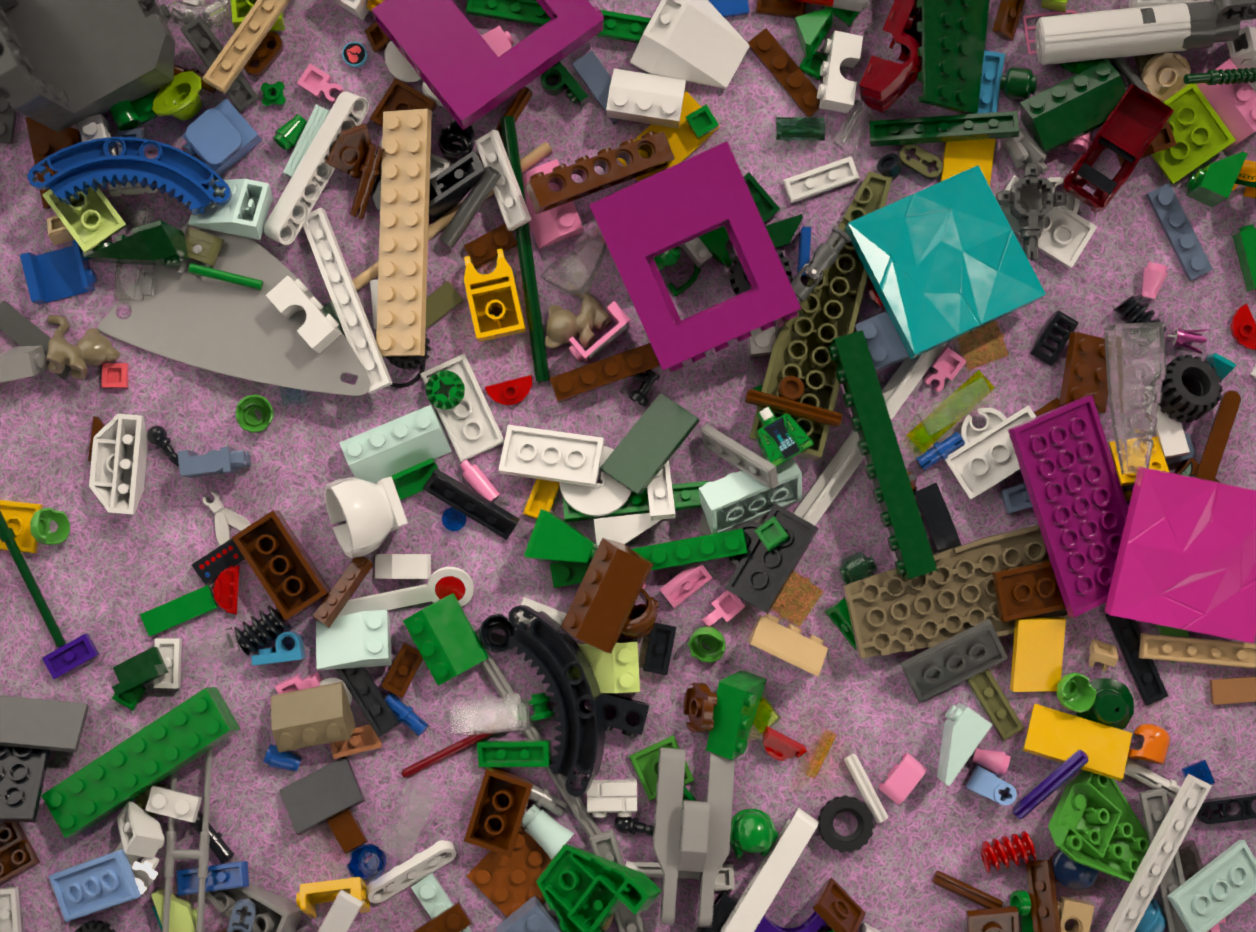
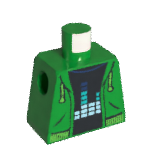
M770 407L757 413L764 427L755 432V437L764 459L776 467L814 444L788 413L776 418Z

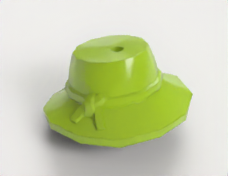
M193 71L181 72L175 75L172 82L159 89L153 101L152 110L158 116L171 115L181 121L193 118L202 108V101L198 94L201 90V77Z

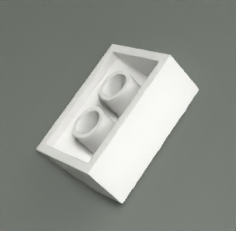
M614 69L609 89L606 116L621 120L679 128L686 80Z

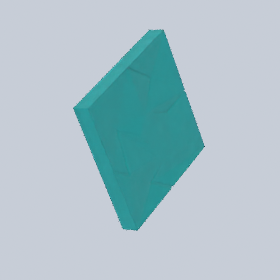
M979 165L847 223L845 231L852 238L851 243L911 359L1033 304L1046 295Z

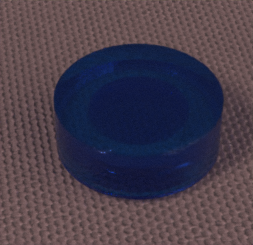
M453 507L444 511L442 523L446 529L459 531L466 525L467 516Z

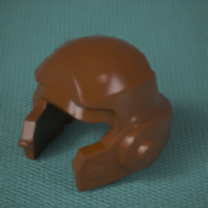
M643 588L639 595L645 604L633 606L621 631V634H624L626 637L640 638L646 636L653 630L654 623L657 620L658 601L650 597Z

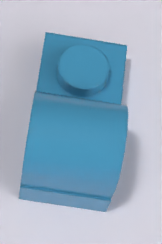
M295 631L284 632L278 636L276 652H273V648L258 649V654L251 656L252 666L306 658L302 636ZM288 636L292 637L295 641V646L292 650L287 649L284 644Z

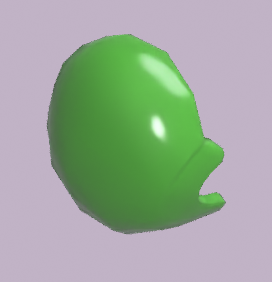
M257 394L249 395L238 403L236 420L243 430L251 433L262 432L271 424L273 407L265 397ZM254 410H258L261 413L262 418L260 421H258Z
M42 508L33 514L30 521V532L38 543L44 545L60 544L68 538L70 522L63 511ZM52 520L58 525L54 533L51 532L49 527Z
M704 626L695 630L690 636L687 646L690 648L692 657L698 658L702 662L713 663L720 660L725 653L726 641L723 634L716 628ZM702 641H703L710 649H706V648L703 646Z
M1075 672L1063 676L1057 684V698L1060 704L1069 710L1079 713L1088 711L1093 706L1097 691L1090 685L1088 677Z

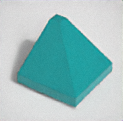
M1217 353L1207 355L1205 358L1210 363V367L1217 371L1215 374L1220 377L1221 381L1236 366L1234 362Z

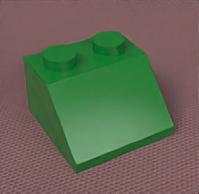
M1244 151L1213 162L1203 169L1200 168L1195 175L1191 174L1185 186L1188 188L1186 196L1210 207H1214L1228 199L1248 153Z

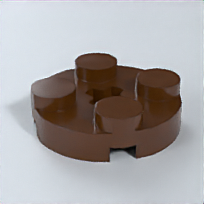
M692 683L693 687L686 690L683 704L684 715H689L690 722H686L687 728L693 733L712 731L714 727L713 707L717 705V695L715 692L710 691L706 683Z

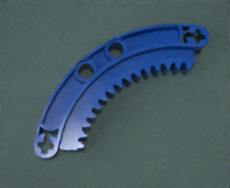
M135 137L98 138L74 144L46 157L33 166L27 174L28 181L34 188L38 190L50 188L62 203L64 202L68 205L71 204V196L77 200L79 199L80 191L88 195L89 187L96 192L98 184L106 189L108 182L113 187H116L118 181L123 187H126L129 181L133 187L139 183L142 188L148 185L153 191L158 188L161 194L166 192L170 198L175 197L177 202H182L185 208H189L193 215L205 212L204 208L212 202L217 205H225L232 197L228 184L202 161L168 144ZM114 147H122V152L119 155H111ZM150 150H158V155L155 158H147V153ZM45 166L51 168L55 175L52 176L50 172L46 173L48 170ZM37 173L45 174L43 176L45 179L43 183L36 181L37 177L35 175ZM216 185L220 190L225 188V197L217 196L215 198L216 192L212 187Z

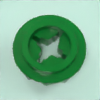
M448 370L436 372L428 379L425 387L429 402L436 408L443 410L456 407L462 401L465 394V386L462 379L456 373ZM441 380L446 386L455 385L449 390V400L443 393L435 394L441 389Z

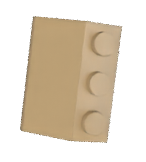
M767 613L765 617L759 615L747 642L815 676H819L828 650L827 647L823 646L824 640L812 634L810 638L801 635V629L791 624H788L786 628L778 624L780 619Z

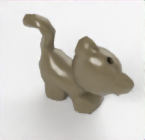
M581 271L573 274L568 282L569 292L582 299L580 313L576 316L570 310H565L559 305H550L548 309L549 318L546 324L547 336L545 338V346L553 349L561 344L570 343L569 339L572 336L574 338L579 336L581 345L588 350L596 341L593 330L596 328L603 332L611 323L610 315L604 311L600 301L587 290L578 287L577 284L585 278V274Z
M49 315L47 317L49 324H58L60 326L48 342L46 360L49 361L48 370L50 372L61 374L65 367L69 366L72 369L71 376L75 379L83 380L88 374L86 364L99 366L106 361H115L120 357V352L112 346L108 338L101 335L97 328L86 330L85 335L77 342V345H72L63 338L70 328L67 319L59 315Z

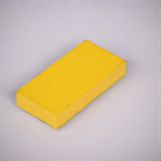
M536 479L523 514L537 519L541 509L550 512L560 488V482Z

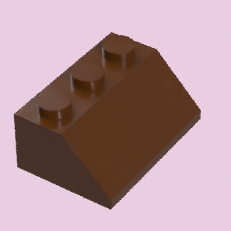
M496 767L487 768L464 842L511 857L534 784L514 773Z

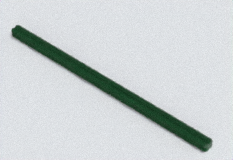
M504 116L500 119L504 148L526 204L514 116ZM529 222L516 228L515 232L535 379L537 382H546L550 380L530 228Z

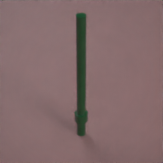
M0 511V540L2 543L5 542L56 647H60L66 644V641L14 539L16 535L13 529L8 527Z

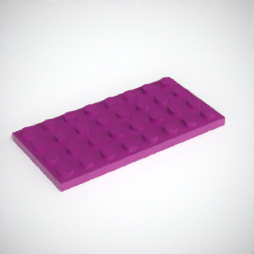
M1092 395L1084 396L1007 429L1068 617L1074 618L1107 602L1128 513V506Z

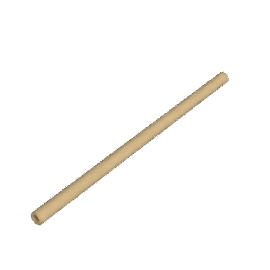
M544 142L520 159L522 173L553 152L547 142ZM493 189L488 195V197L494 194ZM463 201L428 225V240L447 227ZM379 261L352 280L356 291L370 283V280L378 277Z

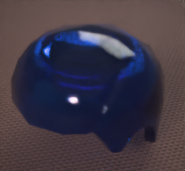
M363 844L351 852L350 862L346 866L353 878L360 877L364 882H373L383 874L387 859L380 847L374 844ZM372 856V857L365 863L367 857Z

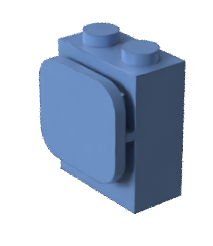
M227 98L215 108L205 111L187 127L186 133L182 135L187 142L184 147L191 155L195 157L198 154L203 160L202 162L219 176L263 140Z

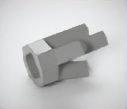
M1022 127L1019 129V137L1007 138L1003 143V147L1009 152L1017 169H1025L1027 164H1038L1040 174H1044L1047 166L1043 161H1045L1047 155Z

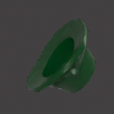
M1096 678L1089 682L1097 691L1095 703L1088 711L1077 712V716L1120 730L1126 728L1134 714V698L1128 687L1113 678Z

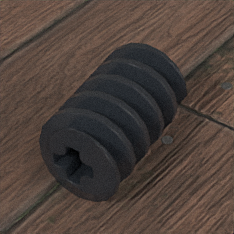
M1142 294L1132 295L1113 310H1123L1119 318H1129L1125 326H1135L1130 333L1132 335L1140 333L1136 341H1146V344L1143 346L1145 348L1159 339L1167 328L1166 326L1157 328L1161 322L1160 318L1151 320L1155 314L1154 310L1145 312L1149 306L1148 302L1139 304L1143 298Z
M268 605L269 614L259 611L260 620L251 616L252 625L245 621L242 622L243 631L238 627H234L235 638L246 655L249 656L250 650H258V644L261 646L266 645V638L273 640L275 638L274 633L280 635L283 633V628L290 629L289 622L285 621L278 608L274 609Z

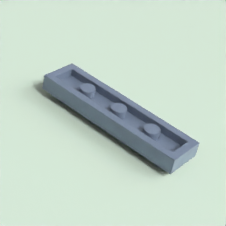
M1170 183L1147 193L1146 196L1188 280L1190 281L1213 270Z

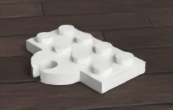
M1014 175L1004 190H1009L1011 193V188L1020 179ZM1048 178V180L1053 184V193L1055 192L1056 186H1059L1063 183L1064 178ZM1022 187L1020 189L1021 208H1025V210H1041L1043 208V193H1041V189H1037V187ZM1071 194L1067 195L1066 205L1062 207H1053L1052 205V210L1043 217V232H1041V238L1038 239V250L1068 269L1073 267L1097 226L1077 214L1080 200ZM1010 204L1008 206H1000L1015 236L1023 240L1021 232H1018L1019 219H1016L1010 213Z
M1029 405L1009 418H1006L996 409L979 408L977 409L978 413L987 419L985 427L981 429L973 426V418L969 414L965 418L961 430V437L965 445L948 455L945 461L970 500L1020 470L1007 429L1036 417Z

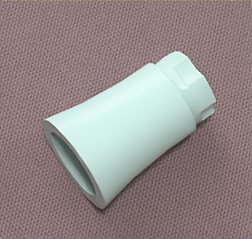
M535 804L525 813L521 824L522 827L526 828L524 831L543 848L551 860L574 835L572 831L563 827Z

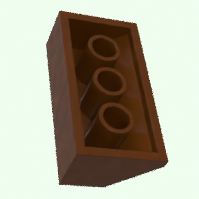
M602 538L561 628L576 639L611 654L651 571L653 563L623 543Z

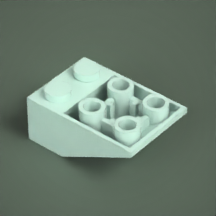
M249 179L224 180L231 189V200L225 205L210 203L204 208L205 212L202 214H191L188 223L189 226L261 240L273 200L269 183ZM216 185L212 187L216 192L215 198L217 196L225 197V188L220 190Z

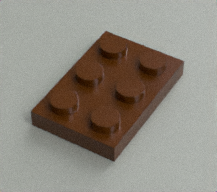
M1070 332L1059 405H1066L1084 396L1092 395L1097 412L1106 413L1116 341L1080 332Z
M1050 560L992 572L1000 621L1006 622L1066 609Z

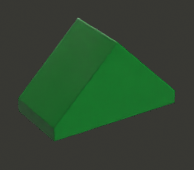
M826 8L795 17L796 33L806 59L810 61L833 25V9Z

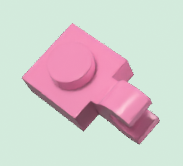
M726 590L711 602L715 610L703 618L702 621L708 627L721 617L725 622H728L746 606L738 596Z
M318 671L310 674L303 680L297 674L276 684L275 689L278 694L317 687L323 679Z

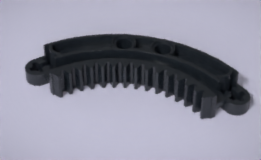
M526 605L515 606L511 609L508 616L511 625L517 628L514 636L509 638V649L517 648V655L525 653L524 661L533 660L530 667H539L536 673L537 676L543 674L545 676L542 684H550L546 692L554 693L550 698V702H557V705L552 709L559 712V715L554 720L561 722V725L555 727V730L561 732L560 735L555 737V740L560 743L554 746L557 753L552 755L551 758L554 762L549 764L548 767L553 771L552 773L556 775L561 773L566 776L565 787L567 792L571 796L580 797L590 789L593 778L598 775L604 754L605 714L598 682L583 651L569 633L561 628L559 623L543 611L537 612ZM523 611V616L528 620L533 619L534 617H536V619H534L532 622H529L527 620L519 622V616L517 615V613ZM574 666L580 669V678L575 676L573 672ZM585 700L591 702L592 711L586 709ZM581 774L586 775L580 782L583 788L576 790L574 782L580 778Z

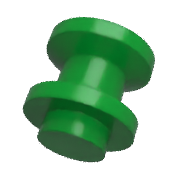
M545 692L531 695L532 699L527 701V704L534 708V714L530 716L531 721L555 716V712L548 708L551 696H546Z

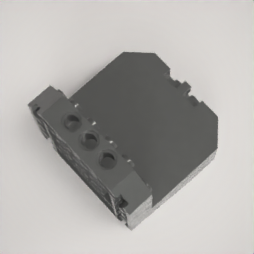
M0 0V87H3L4 91L11 95L7 102L15 111L59 133L90 116L109 111L118 102L125 100L132 102L154 92L174 80L175 40L167 26L169 18L172 17L171 12L165 4L160 5L158 0Z

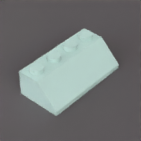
M432 405L339 442L355 478L374 484L430 458L436 459L452 452L435 408Z
M791 458L776 467L779 485L773 489L742 470L732 472L724 478L708 482L700 487V503L711 534L730 531L744 522H751L770 513L775 503L785 508L802 501V472L794 459Z

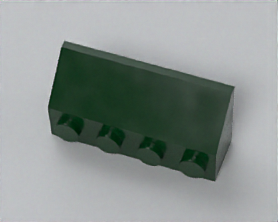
M1105 60L1020 102V119L1046 154L1102 126L1120 102L1126 89L1120 74L1108 60Z

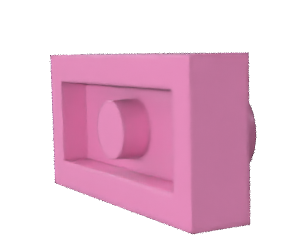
M701 562L692 563L659 590L675 608L712 579V576Z

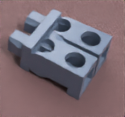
M220 447L221 451L211 450L205 455L199 456L197 452L189 450L177 451L180 476L194 478L225 473L237 474L239 473V468L251 467L250 452H245V450L236 451V449L231 447Z

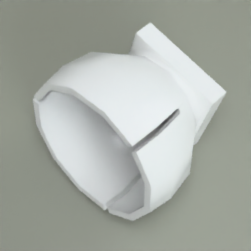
M392 476L384 478L376 484L350 477L337 479L325 486L326 509L331 525L343 521L347 522L332 529L343 552L350 558L361 557L378 549L389 532L395 531L408 523Z

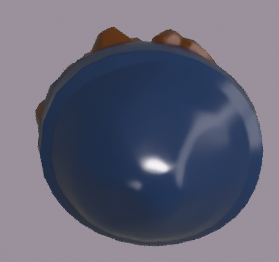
M1060 849L1050 857V860L1053 861L1055 882H1059L1069 890L1088 888L1098 877L1099 871L1072 861Z

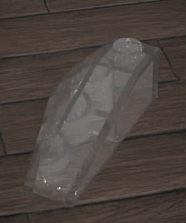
M596 221L589 227L590 234L583 235L573 243L574 250L568 252L565 256L561 254L541 276L543 280L569 295L585 294L590 290L593 285L591 282L598 275L608 250V246Z

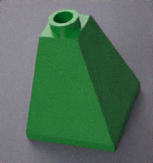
M541 509L524 556L540 561L590 564L598 545L558 515Z

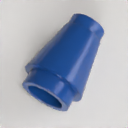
M270 744L263 763L268 764V767L297 772L302 758L290 751L278 752L277 746Z

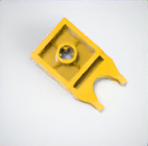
M497 249V266L490 274L478 273L472 264L470 256L464 257L466 265L464 283L476 339L479 342L527 332L514 273L505 260L503 249ZM496 306L503 310L500 316L497 317L494 314H490L491 311H494L493 307Z

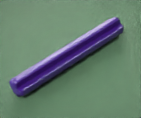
M1083 750L1076 751L1013 807V814L1019 819L1026 817L1088 763V755Z

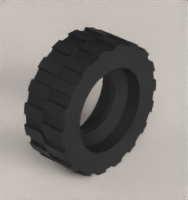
M843 795V797L837 796L833 800L827 801L826 805L821 808V813L818 815V829L825 843L832 849L842 853H851L854 850L862 849L861 847L869 842L868 840L873 834L874 823L872 822V814L863 802L855 797ZM841 812H850L857 819V829L849 836L839 835L833 827L834 818Z

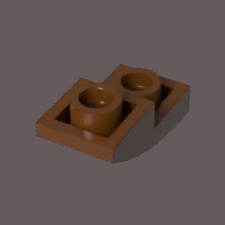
M351 809L327 821L345 854L368 842L359 821L355 819Z

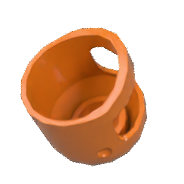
M1145 723L1137 726L1133 734L1136 736L1143 735L1144 744L1140 750L1129 749L1127 758L1141 759L1164 765L1170 744L1168 732L1154 724Z

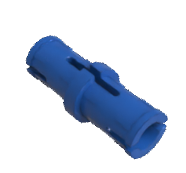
M956 431L941 443L936 442L933 444V448L916 457V460L923 471H926V469L941 459L943 461L947 459L949 454L964 446L965 442Z
M393 693L388 695L386 700L400 723L410 728L418 737L422 735L429 724L417 716L411 706H406Z

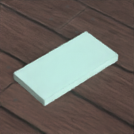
M1239 839L1167 896L1188 932L1209 931L1256 893V859L1245 840Z

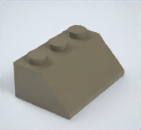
M343 681L271 696V729L278 752L350 739L356 727Z

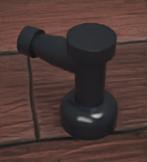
M652 370L633 376L636 380L642 382V385L638 391H632L629 398L634 402L638 401V404L643 407L648 403L646 395L655 380L658 381L661 377Z

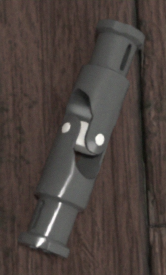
M833 227V233L825 243H821L814 252L811 264L810 262L805 264L790 283L799 304L801 301L804 302L818 285L824 274L822 271L832 266L838 259V253L844 245L851 242L852 238L840 228ZM803 272L807 278L815 281L812 286L807 287L802 284L800 279Z

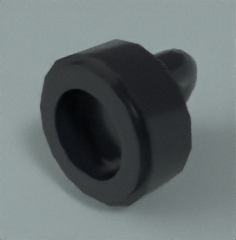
M894 153L883 156L877 164L878 172L881 175L892 177V180L898 177L902 168V161Z

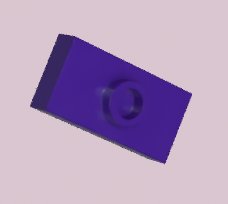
M86 633L42 657V660L52 678L57 679L100 654L89 634Z

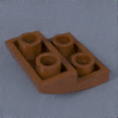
M4 822L0 825V885L41 863L19 822Z

